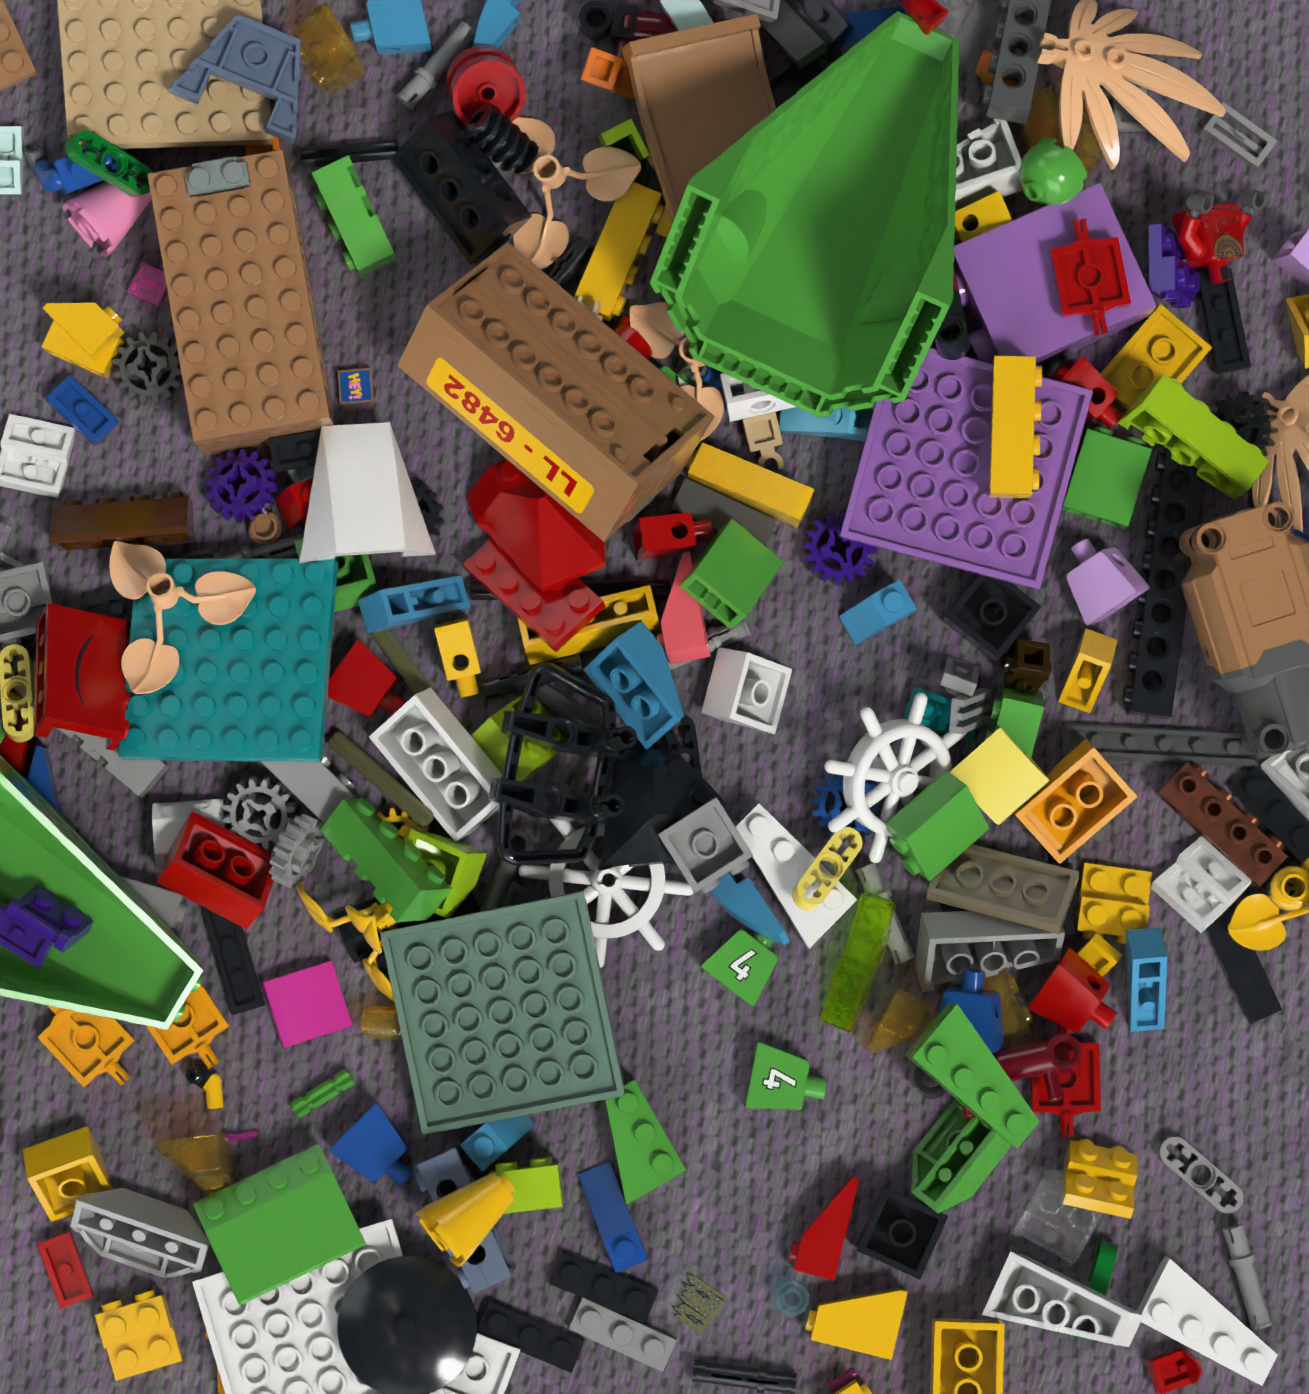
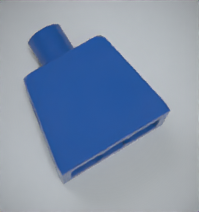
M964 969L962 986H951L945 990L939 1013L948 1002L958 1004L992 1053H996L1004 1045L1000 994L997 991L983 990V970Z
M375 1103L329 1149L333 1155L373 1183L377 1182L386 1173L400 1187L414 1173L400 1159L410 1147L379 1103Z

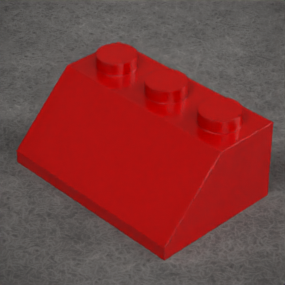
M191 811L165 856L156 882L247 929L265 908L274 882L271 879L272 875L269 874V870L273 866L270 864L271 853Z

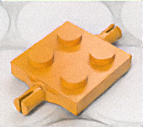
M201 983L194 993L190 991L184 1002L186 1004L184 1013L177 1022L173 1021L168 1029L146 1026L171 1065H174L185 1056L194 1053L199 1054L207 1069L220 1062L209 1044L216 1035L230 1027V1024Z
M48 1006L55 1016L50 1026L38 1036V1039L83 1087H86L98 1075L108 1072L119 1086H122L131 1078V1075L121 1067L118 1061L122 1053L136 1039L117 1019Z

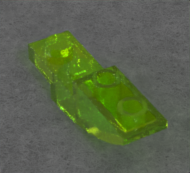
M868 891L861 894L843 955L838 959L820 1021L849 1033L853 1031L886 950L892 931L889 927L897 903Z

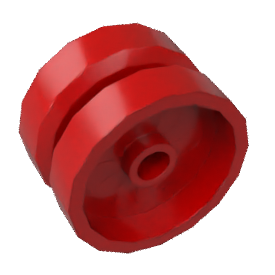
M477 45L463 50L453 59L446 72L445 86L457 116L466 125L473 114L485 104L491 103L493 106L498 107L502 114L510 118L511 123L519 116L525 105L526 89L514 61L505 51L494 46Z

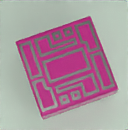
M141 262L127 291L128 294L159 308L167 292L164 272Z

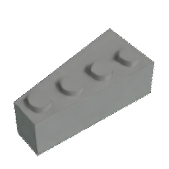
M34 700L30 704L32 708H34ZM58 728L62 733L76 740L81 749L95 760H99L105 769L139 797L144 798L169 769V766L163 762L164 760H122L118 757L120 742L114 750L106 749V738Z

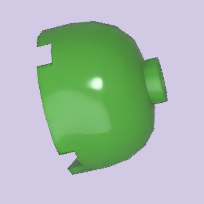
M1043 138L1030 148L1023 156L1019 169L1020 182L1025 195L1042 206L1068 203L1087 187V185L1084 186L1083 181L1087 178V171L1081 159L1070 147L1065 146L1062 149L1054 143L1058 140L1054 138Z

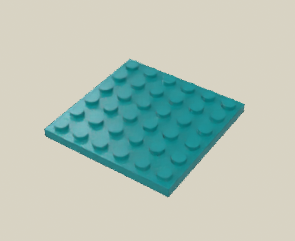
M165 559L166 574L172 577L175 586L183 587L186 592L193 596H198L195 590L197 580L203 575L215 571L230 572L245 577L255 585L256 593L242 615L235 621L224 625H216L205 621L199 614V603H192L182 596L178 598L177 603L173 607L163 609L164 641L162 645L173 646L177 649L180 658L179 668L174 678L167 685L151 693L135 694L131 692L126 680V691H129L130 698L125 710V719L129 720V731L126 739L120 741L118 757L122 760L322 762L338 562L335 559L299 563L300 559ZM148 592L141 598L133 600L129 644L142 638L151 639L155 643L157 641L155 605L152 603Z

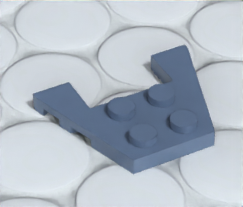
M237 14L210 42L209 47L188 66L184 74L172 83L169 93L198 105L211 75L276 101L265 133L293 144L297 132L296 120L301 40Z

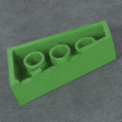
M363 798L343 799L320 831L343 859L356 863L354 867L356 875L361 880L367 881L376 887L372 894L380 903L384 904L387 902L390 904L393 910L389 915L395 922L429 920L453 889L444 881L445 875L436 867L429 866L421 858L422 853L415 846L405 843L397 835L399 831L394 825L374 813L375 807L369 801Z
M948 1002L906 1052L905 1056L1007 1144L1018 1149L1040 1121L959 1005Z

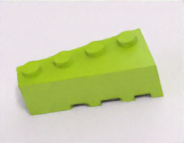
M1165 374L1143 390L1118 421V424L1127 430L1132 425L1143 432L1142 440L1151 446L1159 443L1169 449L1172 454L1171 459L1180 465L1198 468V477L1233 500H1236L1251 488L1270 462L1263 456L1262 451L1256 445L1247 443L1236 433L1232 425L1217 418L1210 412L1209 407L1204 402L1194 399L1184 390L1179 381L1169 378Z

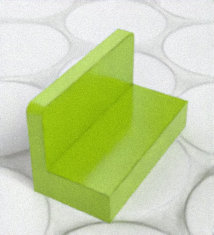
M632 119L598 136L602 147L605 148L628 137L639 160L650 155Z

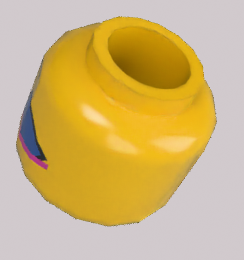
M1286 866L1276 870L1270 876L1267 884V894L1270 901L1277 908L1284 911H1294L1305 907L1309 903V873L1298 866ZM1287 883H1291L1293 887H1289ZM1294 890V893L1289 896L1290 891Z

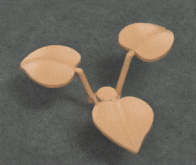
M517 117L512 123L518 125L521 132L526 133L529 139L536 142L539 147L535 160L520 174H529L533 171L536 178L543 185L542 192L544 193L547 217L545 218L540 214H531L532 217L513 235L514 248L539 269L553 264L558 257L560 258L569 243L567 226L561 221H552L553 208L550 190L560 187L564 183L566 176H571L580 180H587L586 189L593 198L602 202L615 201L628 192L641 171V163L636 157L624 150L614 147H600L585 155L583 167L586 173L573 171L569 167L563 168L559 161L551 156L555 150L556 138L550 126L534 118Z
M658 302L631 306L630 326L638 331L652 349L653 354L651 357L665 359L672 354L674 347L677 346L679 347L681 357L691 366L696 388L691 385H684L681 388L715 416L701 440L705 439L717 428L724 413V400L720 391L714 387L702 388L699 367L705 364L692 357L688 350L691 343L687 337L679 341L685 336L684 331L678 332L666 312L669 306L667 303Z
M115 541L109 561L110 576L115 589L123 597L132 600L139 599L148 592L152 603L155 605L154 610L156 613V643L147 638L138 639L129 644L122 655V672L131 692L146 694L157 691L167 685L178 671L180 658L177 649L173 646L162 645L164 641L163 609L173 607L177 603L178 598L182 596L192 603H199L198 611L205 621L216 625L228 624L235 621L245 611L256 593L255 585L240 575L215 571L207 573L197 580L195 590L198 596H193L186 592L183 587L175 586L172 577L166 574V562L159 551L145 545Z

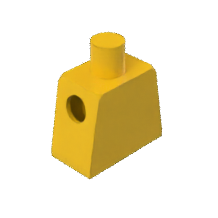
M1000 190L955 211L954 246L1013 221ZM970 222L979 223L974 231L966 230Z
M469 617L435 625L434 630L447 680L456 681L460 698L478 694L479 689L475 674L481 673V666ZM456 655H465L468 664L464 667L457 666L454 658Z

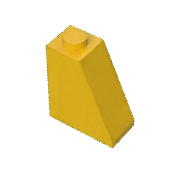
M895 1288L817 1303L816 1311L809 1310L805 1330L811 1331L810 1340L892 1360L908 1291L902 1288Z

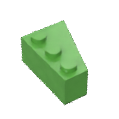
M349 155L312 172L319 189L313 192L321 211L328 208L333 218L332 221L328 222V225L335 240L337 241L342 238L347 250L342 252V255L350 271L357 269L361 277L397 260L382 225L367 197L366 191L354 170Z
M635 1079L624 1085L625 1096L605 1099L626 1205L686 1171V1167Z

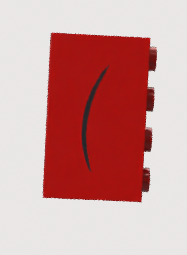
M52 603L47 604L38 618L36 626L33 735L47 738L52 729L56 727L106 738V749L114 750L121 740L126 739L129 731V720L125 719V710L129 703L130 694L129 691H126V678L121 666L122 655L130 641V635L126 634V620Z

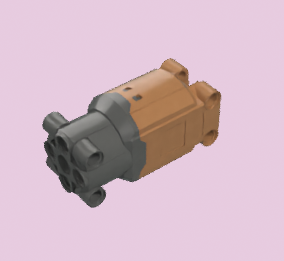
M1274 502L1256 508H1248L1212 519L1208 523L1187 529L1180 536L1179 540L1182 553L1190 557L1192 562L1181 583V587L1210 679L1229 693H1233L1244 726L1240 736L1241 744L1248 752L1254 754L1256 760L1279 755L1289 750L1295 751L1309 747V541L1291 533L1290 528L1294 522V512L1289 505L1283 502ZM1275 509L1279 510V511L1281 512V514L1283 515V522H1282V524H1281V518H1280L1278 512H1277ZM1201 536L1205 539V545L1201 542ZM1190 537H1191V542H1192V547H1193V549L1191 548L1190 543H1189Z

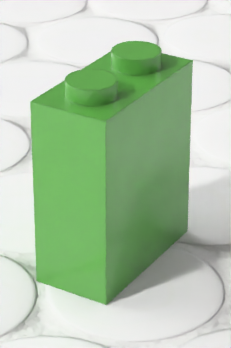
M1094 427L1093 430L1087 429L1081 440L1061 510L1125 530L1129 526L1152 449L1145 447V442L1137 438L1126 437L1125 440L1112 437L1113 432L1102 427Z
M731 519L715 534L679 587L728 628L732 629L748 615L784 561L776 556L770 548L764 546L751 535L745 527Z
M948 771L941 774L886 823L892 835L889 839L891 844L904 856L901 860L904 867L912 875L915 876L919 873L929 882L990 829L968 786Z

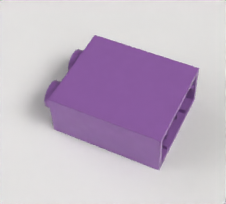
M1101 183L1082 190L1068 203L1061 205L1050 204L954 246V268L962 306H967L977 329L968 334L970 340L968 351L971 358L993 364L994 356L1036 357V366H1040L1149 318L1157 306ZM1082 218L1087 219L1089 238L1102 240L1118 237L1131 300L1130 306L1111 309L1104 313L1109 333L1094 336L1091 316L1077 315L1062 318L1049 254L1052 248L1068 246L1076 241L1072 221L1079 219L1080 223Z

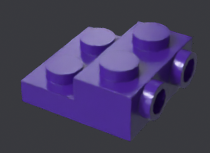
M1162 223L1150 224L1149 290L1153 295L1159 297L1160 301L1171 303L1172 308L1191 307V302H1196V292L1200 289L1199 274L1195 271V268H1191L1186 262L1182 261L1186 258L1177 240V233Z

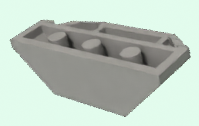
M125 1188L79 1196L70 1225L75 1232L81 1234L84 1240L100 1256L162 1278L181 1276L190 1272H201L210 1243L188 1210Z

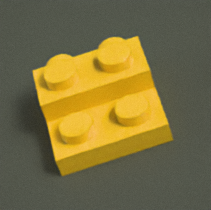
M1083 863L1075 924L1076 931L1083 932V939H1090L1095 933H1098L1102 938L1103 935L1116 936V943L1126 945V930L1147 928L1152 872Z
M1089 1139L1070 1140L1063 1165V1204L1131 1219L1134 1211V1185L1138 1176L1137 1154L1129 1153L1121 1146L1112 1148L1097 1146Z
M154 1290L140 1293L134 1296L136 1302L124 1306L121 1300L101 1305L103 1312L95 1315L104 1349L107 1348L116 1381L183 1361L165 1293L157 1296Z

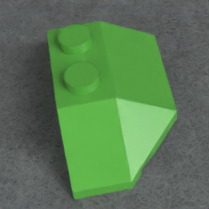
M954 1098L913 1151V1184H911V1193L937 1213L953 1207L974 1195L1010 1149L1011 1145L1007 1144L977 1117L965 1118L961 1103Z

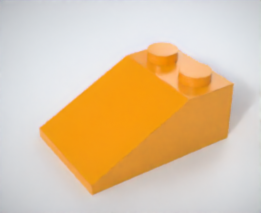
M1086 738L1047 775L1050 781L1027 800L1014 814L1060 864L1138 796Z

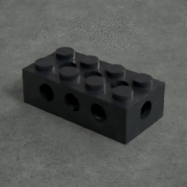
M453 109L428 117L391 159L471 265L488 258L501 248L532 215L489 157L483 153L482 148L473 144L474 137L468 138L464 135L465 125Z

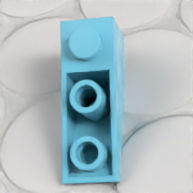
M876 402L871 408L851 412L848 407L835 409L830 416L820 418L798 407L781 410L780 432L866 441Z

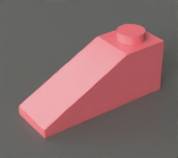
M690 551L683 552L661 619L663 633L657 634V640L663 647L664 653L667 654L670 664L711 657L702 605L679 587L694 565Z

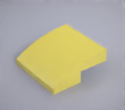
M1001 727L949 772L968 786L977 805L997 825L1004 822L1050 781L1028 754H1025L1006 730Z

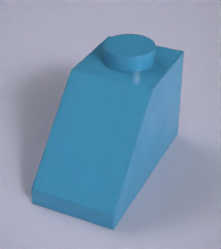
M899 579L847 610L839 618L856 646L910 616L917 608Z
M528 1115L487 1122L460 1146L480 1170L484 1171L536 1124Z

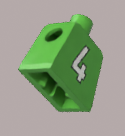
M740 929L707 959L701 968L753 1007L779 957L769 950L774 942L773 940L767 939L756 932L753 936H750Z
M757 1042L745 1107L801 1110L804 1096L824 1100L827 1079L808 1076L809 1061Z

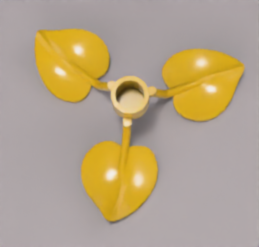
M1309 859L1306 860L1302 865H1300V867L1305 869L1308 873ZM1253 894L1245 897L1236 906L1227 927L1228 933L1234 941L1245 948L1256 951L1270 950L1279 946L1285 940L1286 930L1281 921L1309 913V906L1279 915V908L1270 901L1269 896Z
M304 881L298 883L296 889L305 908L323 929L331 933L333 932L332 927L351 921L357 930L363 933L365 940L373 949L368 959L362 960L364 968L376 988L394 1002L391 984L378 969L376 962L378 954H381L383 949L382 939L379 941L377 930L379 932L391 930L401 923L395 922L389 915L393 910L390 904L385 902L378 905L375 902L370 907L357 911L350 905H346L345 909L348 915L339 919H333L327 916L319 905L305 893Z

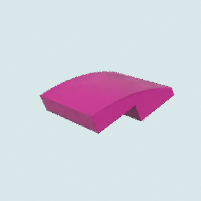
M332 961L262 983L282 1049L353 1026Z

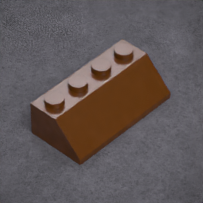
M182 492L164 493L163 499L150 500V495H133L129 497L130 501L116 502L115 497H102L96 499V504L84 505L82 500L62 501V506L53 507L49 543L59 551L110 548L115 541L136 545L195 541L193 501L189 497H184Z

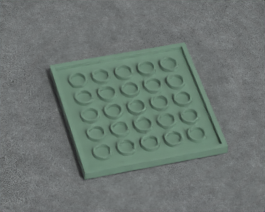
M584 891L380 932L422 1135L626 1095Z

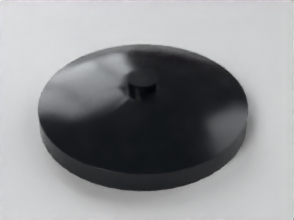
M399 1256L373 1265L364 1271L350 1286L339 1310L337 1323L338 1341L343 1357L352 1372L372 1389L383 1394H430L449 1384L458 1376L468 1362L476 1342L477 1314L467 1288L464 1289L460 1279L451 1270L427 1258Z

